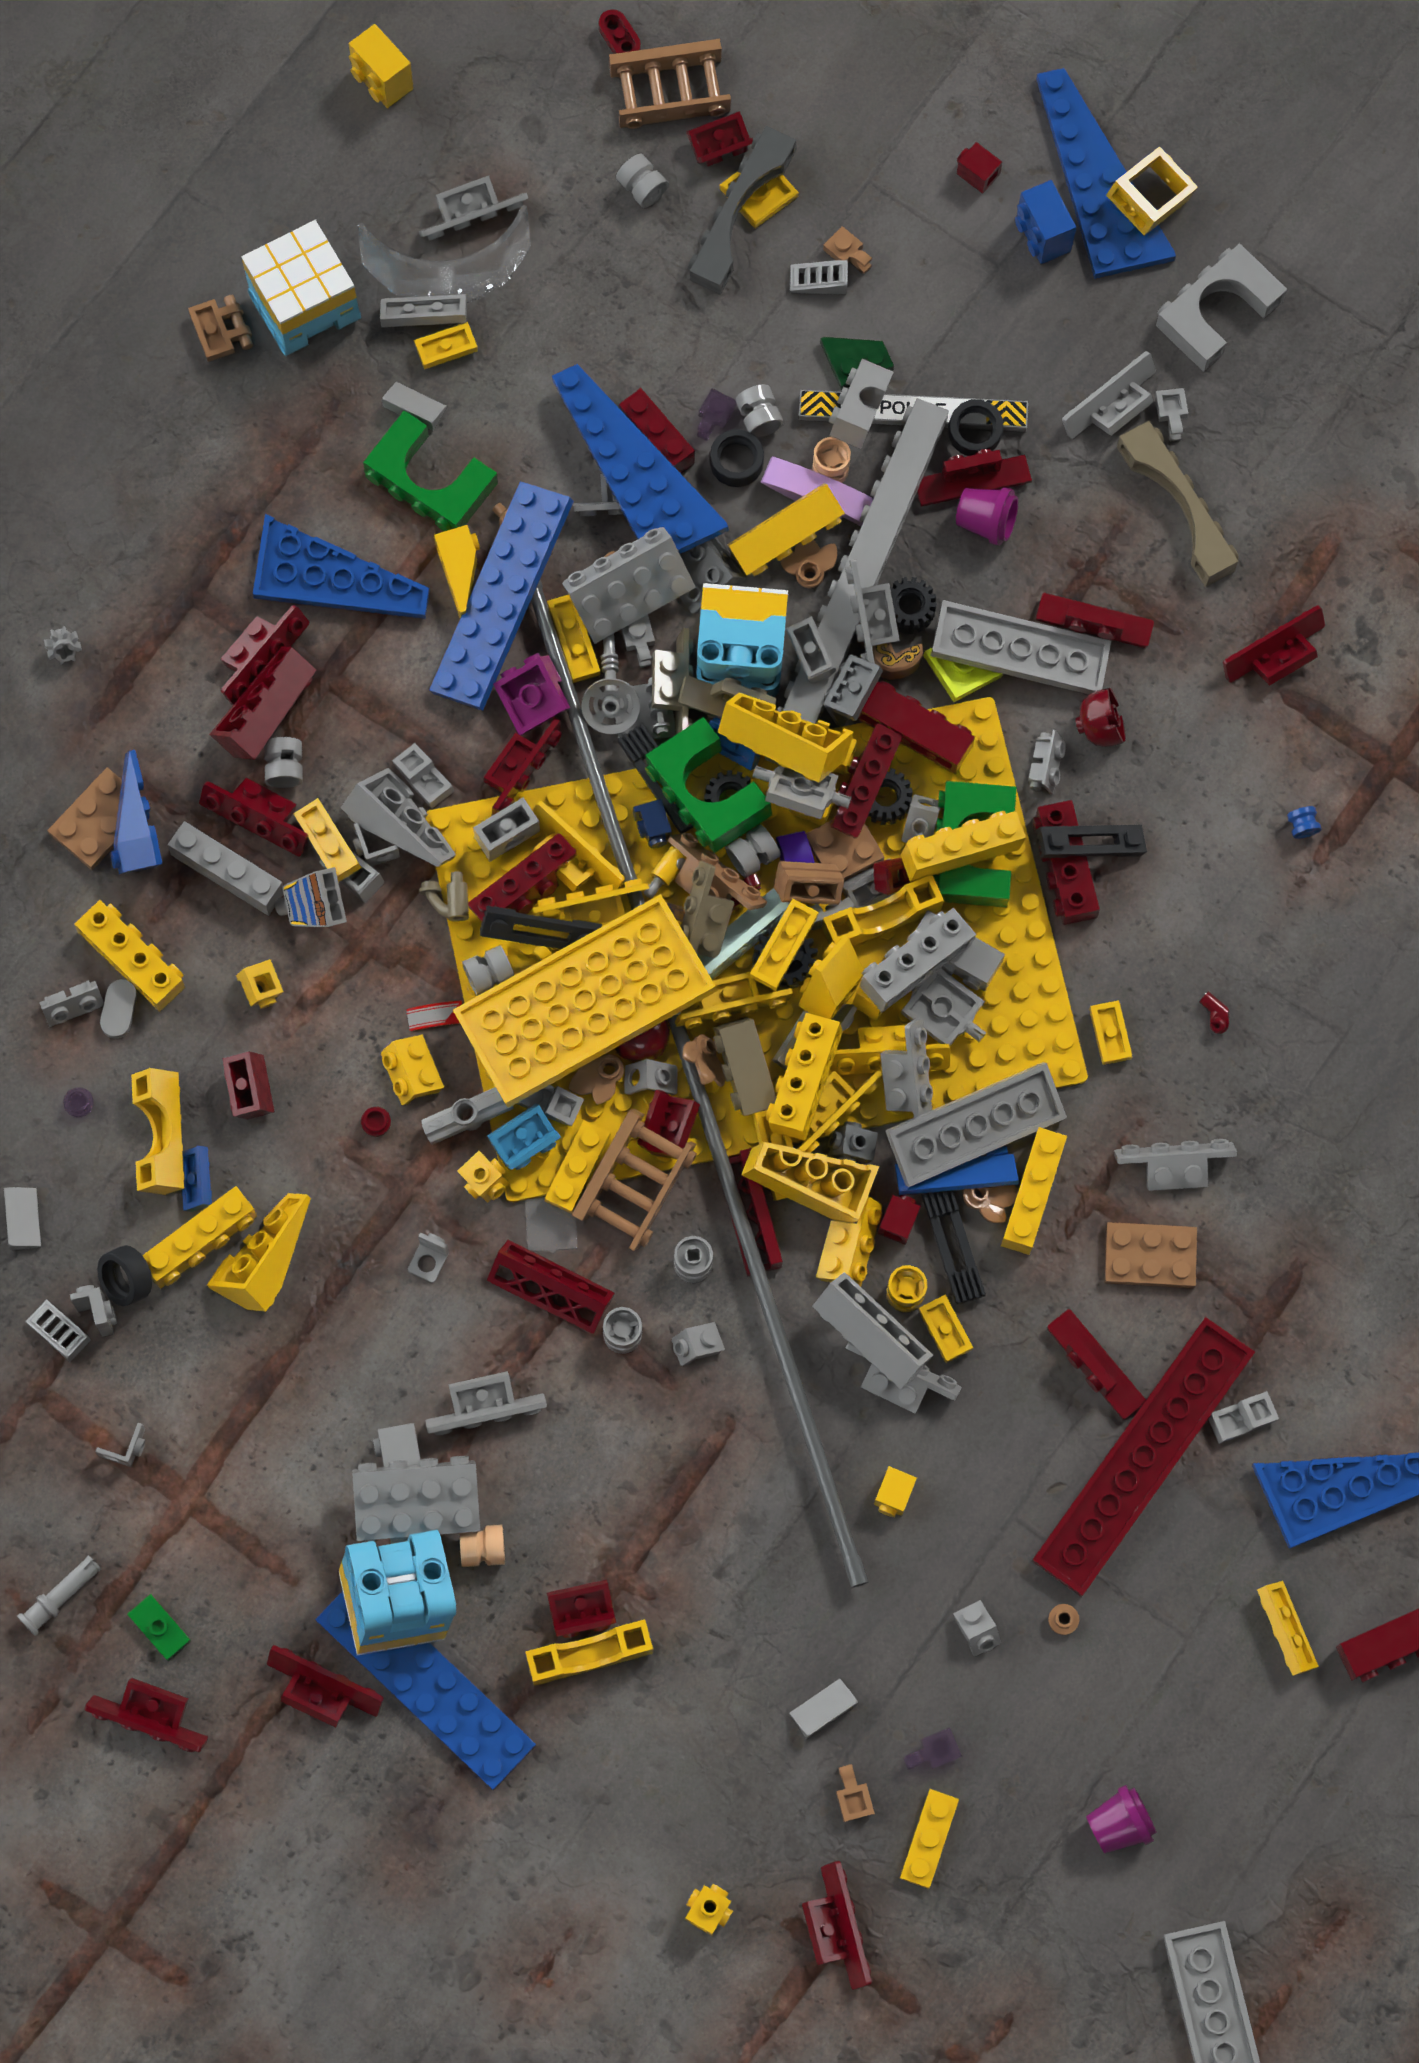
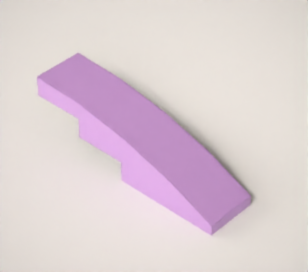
M776 457L770 458L761 480L762 484L794 501L826 483L845 513L840 518L844 517L861 527L863 524L860 521L862 511L865 505L871 506L874 499L830 477Z

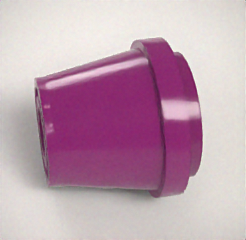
M1005 487L1001 490L965 488L957 508L956 525L988 539L990 544L1000 546L1003 541H1008L1012 534L1018 512V497L1015 496L1013 489Z
M1127 1785L1118 1788V1792L1086 1815L1087 1821L1104 1854L1141 1843L1148 1845L1154 1842L1152 1835L1157 1833L1135 1787L1130 1790Z

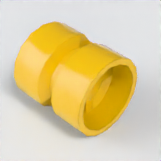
M911 1265L895 1269L889 1278L886 1289L889 1304L901 1312H911L917 1309L922 1304L927 1291V1279L924 1273L919 1268Z

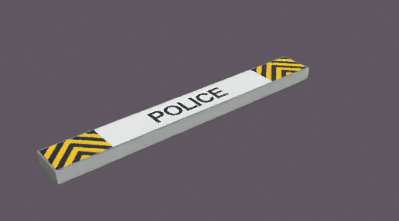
M800 390L799 420L829 422L835 406L838 408L842 406L837 403L841 392ZM885 394L879 409L868 405L865 406L877 411L872 424L905 425L906 423L902 422L908 406L913 407L918 398L949 410L945 428H948L953 411L961 403L975 398ZM982 399L993 404L999 410L1003 419V430L1027 431L1028 401ZM980 413L965 415L959 424V428L993 430L990 419Z

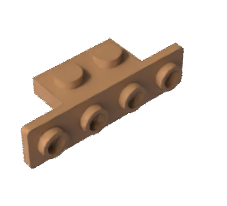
M689 833L670 835L668 842L687 857L675 879V882L687 893L690 894L692 890L694 870L698 867L700 861H704L716 867L709 895L729 900L733 896L748 910H755L766 906L767 901L760 896L759 890L740 879L739 874L720 862L719 857L715 853L701 846L695 836Z

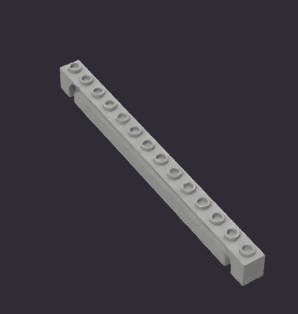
M918 398L913 407H907L902 422L906 423L902 432L897 431L892 442V447L895 450L892 457L887 455L881 468V471L884 472L881 481L876 480L870 494L874 499L871 506L865 505L860 517V521L863 522L860 531L854 530L849 546L853 548L849 556L844 554L838 571L842 572L838 581H832L827 595L831 597L828 606L822 605L817 617V621L820 622L818 631L836 668V672L822 681L811 683L805 674L800 660H798L795 668L798 676L795 682H789L784 697L788 698L784 708L779 706L777 711L792 710L801 713V719L817 724L818 720H820L825 708L823 705L824 696L827 690L833 687L838 678V670L842 663L845 662L856 636L855 625L860 623L859 613L853 614L850 596H854L855 591L854 585H848L845 567H850L849 560L856 559L861 588L878 584L932 458L936 444L946 425L949 410ZM765 756V760L779 765L778 762Z

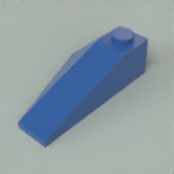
M135 750L128 751L125 754L113 845L114 851L110 852L113 868H118L119 874L152 869L162 864L155 826H148L147 822L150 812L149 802L145 796L141 797L140 791L144 790V784Z

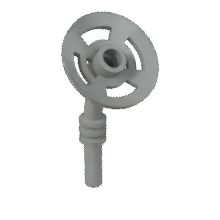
M613 633L603 639L604 654L601 655V670L605 674V679L596 681L586 690L581 705L582 714L586 722L593 729L605 734H617L629 729L636 722L640 712V701L634 688L627 682L616 679V673L619 672L618 655L615 654ZM605 686V691L602 692L600 687ZM627 694L630 695V697H631V699H632V703H633V708H632L631 713L627 711V710H628V698H627V696H626ZM590 697H594L593 707L596 712L594 715H592L589 708ZM621 697H622V699H623V701H624V707H623V708L620 707V698H621ZM599 699L602 700V709H601V710H600L599 707H598V700H599ZM620 716L623 721L613 725L602 723L604 717L615 718Z

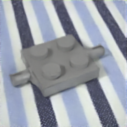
M756 765L753 773V778L769 782L765 801L818 819H822L825 809L831 803L848 809L852 799L851 796L835 792L838 775L832 773L819 783L808 780L802 774L780 765L773 771Z
M941 968L911 990L913 991L911 999L901 1010V1014L910 1021L915 1018H922L927 1034L940 1044H949L951 1046L956 1038L965 1032L980 1042L987 1033L973 1023L975 1015L984 1005L985 1001Z

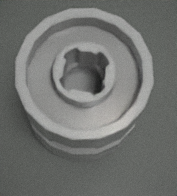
M641 153L631 157L622 165L616 175V179L627 191H632L633 198L642 208H647L664 195L669 187V182L657 170L653 171V164Z
M765 384L750 387L736 397V403L741 415L746 416L744 424L747 431L754 434L757 438L770 435L784 425L779 408L773 406L776 400L771 387Z
M291 737L269 739L264 746V760L268 762L264 768L265 784L276 788H290L302 784L303 767L298 763L302 760V742Z
M761 824L748 831L746 839L738 838L725 846L729 859L744 878L759 871L761 863L768 865L781 856L773 837Z
M501 945L485 951L482 958L476 955L462 961L464 971L476 996L493 988V985H498L514 976L510 962Z
M699 1236L685 1237L675 1248V1272L681 1279L691 1283L700 1282L708 1277L713 1263L711 1245L707 1240Z
M619 1307L607 1314L603 1323V1337L608 1348L616 1353L625 1354L632 1352L638 1347L642 1339V1322L635 1311L630 1308Z

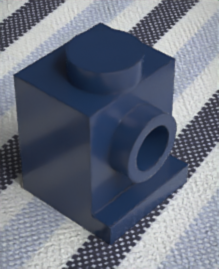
M662 799L634 806L633 817L637 821L641 839L646 838L648 845L652 849L666 845L670 835H672V831Z

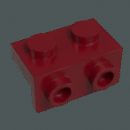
M740 111L686 131L697 163L706 162L707 166L723 161L721 155L732 152L734 157L749 151L748 145L753 142V138H749Z
M656 1090L649 1105L644 1127L684 1149L700 1104L694 1100L669 1096L663 1090ZM638 1138L637 1144L650 1154L676 1159Z
M607 1579L547 1592L556 1636L571 1638L579 1635L580 1631L589 1629L602 1631L610 1628L611 1624L616 1623Z

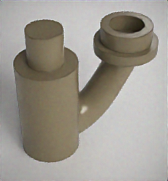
M456 871L451 873V882L447 884L448 904H445L438 896L441 894L439 882L425 881L421 883L419 893L427 897L437 913L448 918L450 921H465L469 919L468 886L466 882H463L462 872Z

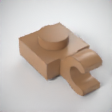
M843 226L823 244V250L834 260H848V263L851 262L863 274L872 267L869 263L872 258L862 251L863 243Z
M852 1764L838 1768L844 1789L836 1791L843 1821L846 1822L875 1814L867 1784L857 1786Z

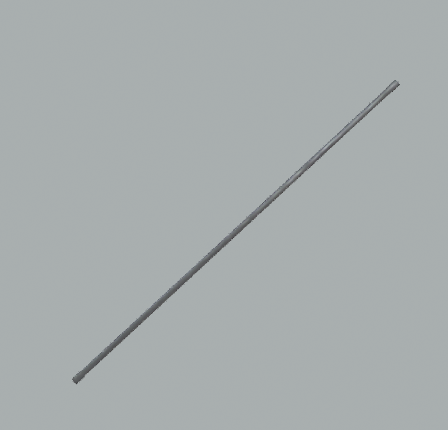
M540 579L531 603L548 655L562 680L558 684L571 707L567 710L618 869L625 877L624 882L635 880L637 877L586 721L582 714ZM641 891L627 893L632 910L645 903ZM679 1012L667 1020L693 1099L700 1104L698 1115L843 1556V1564L851 1588L867 1584L869 1581L853 1541L705 1085L701 1084L695 1063H690L683 1059V1046L690 1039L685 1025L676 1027L675 1020L681 1014Z

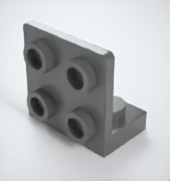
M717 537L680 554L696 587L680 596L691 613H697L701 609L703 583L740 585L747 578Z
M851 654L846 663H842L838 670V678L833 687L827 690L823 703L837 727L845 726L848 718L854 721L857 720L883 672L880 666Z

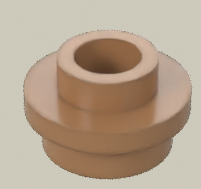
M1059 1604L1049 1613V1626L1057 1634H1071L1079 1624L1078 1612L1071 1605ZM1060 1614L1069 1616L1070 1621L1068 1624L1064 1625L1059 1622L1058 1617Z

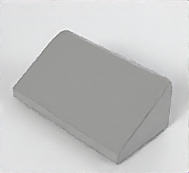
M395 382L382 398L384 408L399 415L405 410L426 424L428 429L434 431L447 408L446 405L398 382Z
M873 867L845 880L842 890L845 898L849 897L854 903L855 908L875 904L893 895H886L875 890ZM898 870V881H900V873H899V870Z
M4 1188L9 1248L11 1250L41 1247L37 1188Z
M838 1679L789 1714L806 1739H808L856 1706L858 1701L843 1681Z

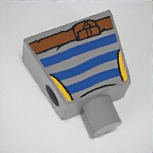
M335 867L312 872L283 885L284 897L278 898L275 902L277 913L281 916L288 915L292 926L329 927L347 922Z

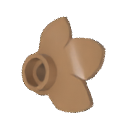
M814 540L804 546L799 542L795 547V552L780 560L781 566L787 573L796 576V580L801 586L805 588L817 587L822 583L824 573L835 566L838 556L837 547L835 544H828L820 549ZM813 572L815 576L813 578H806L805 574Z
M703 1034L695 1037L693 1041H688L684 1044L683 1059L690 1063H695L702 1085L714 1080L718 1086L722 1087L725 1084L722 1063L716 1056L717 1049L715 1043L711 1038Z
M606 1054L582 1066L572 1077L569 1083V1090L579 1095L592 1093L597 1105L610 1100L615 1093L616 1082L622 1078L624 1073L622 1060L616 1055ZM611 1065L615 1068V1071L612 1074H606L603 1071L604 1068Z
M1015 1185L963 1189V1200L968 1207L979 1210L985 1220L991 1223H1005L1006 1212L1004 1208L1015 1203L1019 1189ZM974 1190H978L983 1197H977Z

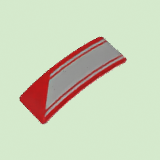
M462 1001L441 1002L408 1008L409 1030L415 1031L442 1025L459 1024L460 1022L453 1009L462 1005Z

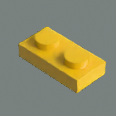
M468 322L414 340L424 370L478 351Z
M1119 1000L1090 1006L1089 1011L1102 1065L1131 1060L1133 1056Z
M946 1295L918 1308L946 1363L973 1350V1346Z

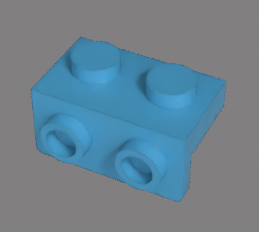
M537 1103L487 1135L504 1165L511 1170L525 1167L531 1162L532 1156L538 1152L545 1153L556 1146L555 1141L561 1138Z

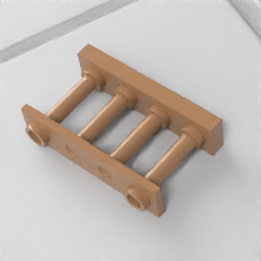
M720 39L610 54L611 78H621L626 109L619 110L620 128L635 129L645 124L707 115L718 117L730 112V94L720 95L715 70V63L721 62L722 48ZM689 66H704L709 97L692 99L687 71ZM676 70L681 101L665 103L660 71ZM646 73L649 75L654 105L637 107L632 81L634 74Z
M631 1109L627 1113L572 1213L574 1217L581 1221L588 1219L589 1216L592 1218L597 1216L632 1236L634 1239L629 1248L633 1251L639 1249L640 1246L646 1247L653 1235V1231L650 1228L684 1167L689 1169L697 1155L693 1151L697 1145L696 1143L688 1142L684 1149L644 1127L645 1123L641 1121L645 1114L636 1109ZM632 1137L635 1139L639 1137L676 1158L677 1161L670 1174L662 1172L631 1154L627 1146ZM624 1163L663 1185L655 1201L616 1180V1176L612 1173L617 1164L623 1165ZM610 1189L648 1211L641 1227L602 1206V1202L598 1200L602 1191Z

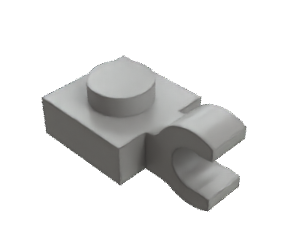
M1184 388L1156 391L1155 402L1159 422L1168 421L1170 442L1180 441L1181 434H1183L1181 419H1187L1188 417Z
M648 615L621 629L626 650H636L640 668L651 666V655L648 647L655 645Z

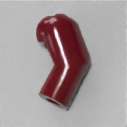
M1208 991L1199 1003L1210 1011V1029L1214 1033L1222 1034L1229 1027V1009Z

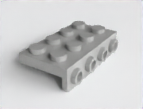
M664 527L649 530L640 539L632 543H626L613 554L597 559L593 565L582 571L572 573L562 583L594 644L696 588L672 537Z
M469 1456L450 1457L451 1462L438 1463V1458L420 1459V1464L407 1465L405 1460L389 1462V1467L378 1468L376 1463L358 1464V1469L352 1470L357 1541L409 1537L410 1534L438 1530L440 1534L480 1531L475 1461H469Z

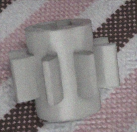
M65 626L55 631L51 629L50 639L44 640L45 648L48 649V658L50 660L56 658L61 665L70 660L75 661L76 651H82L81 644L78 642L77 632L70 633L66 630Z

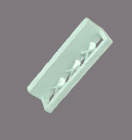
M774 888L763 896L767 901L764 908L747 910L727 927L721 951L717 957L712 958L697 954L712 980L759 942L760 935L766 936L768 928L774 929L778 925L790 902H782Z

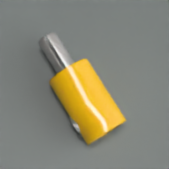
M670 846L650 875L653 881L649 885L650 889H646L644 894L649 898H653L662 885L668 887L681 870L687 857L674 846Z

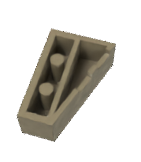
M744 1017L714 1026L715 1036H713L717 1052L718 1054L721 1053L724 1065H722L723 1074L726 1082H731L734 1093L730 1094L734 1110H740L741 1114L746 1116L768 1109L770 1103L775 1104L776 1094L754 1019Z

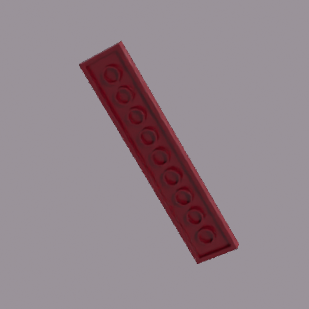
M1205 1317L1035 1555L1032 1562L1082 1597L1255 1351Z

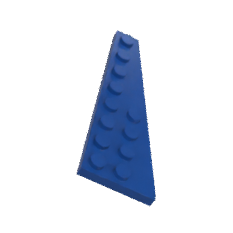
M1065 68L1037 74L1036 80L1094 279L1175 261V251L1159 225L1144 236L1106 196L1115 181L1127 171Z
M578 364L552 375L554 385L637 540L643 537L649 530L664 527L672 537L679 554L729 531L726 521Z

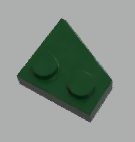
M834 337L820 338L822 349L841 390L843 387H850V385L846 384L852 367L858 369L862 359L890 371L894 370V364L883 341Z

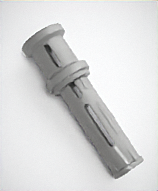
M88 1555L46 1596L44 1594L39 1595L36 1598L37 1602L24 1614H18V1619L36 1636L39 1633L38 1629L51 1617L55 1618L60 1612L58 1608L102 1569Z

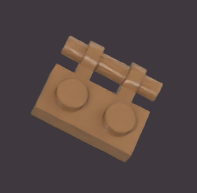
M234 295L226 296L224 298L226 306L219 309L215 299L188 308L208 362L235 353L232 342L239 341L243 350L253 347L251 340L252 332L250 327L245 325L242 317L243 309L236 302ZM231 319L234 329L227 331L223 320Z

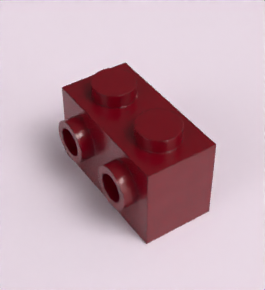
M248 1051L222 1058L233 1117L249 1120L275 1113L264 1055Z

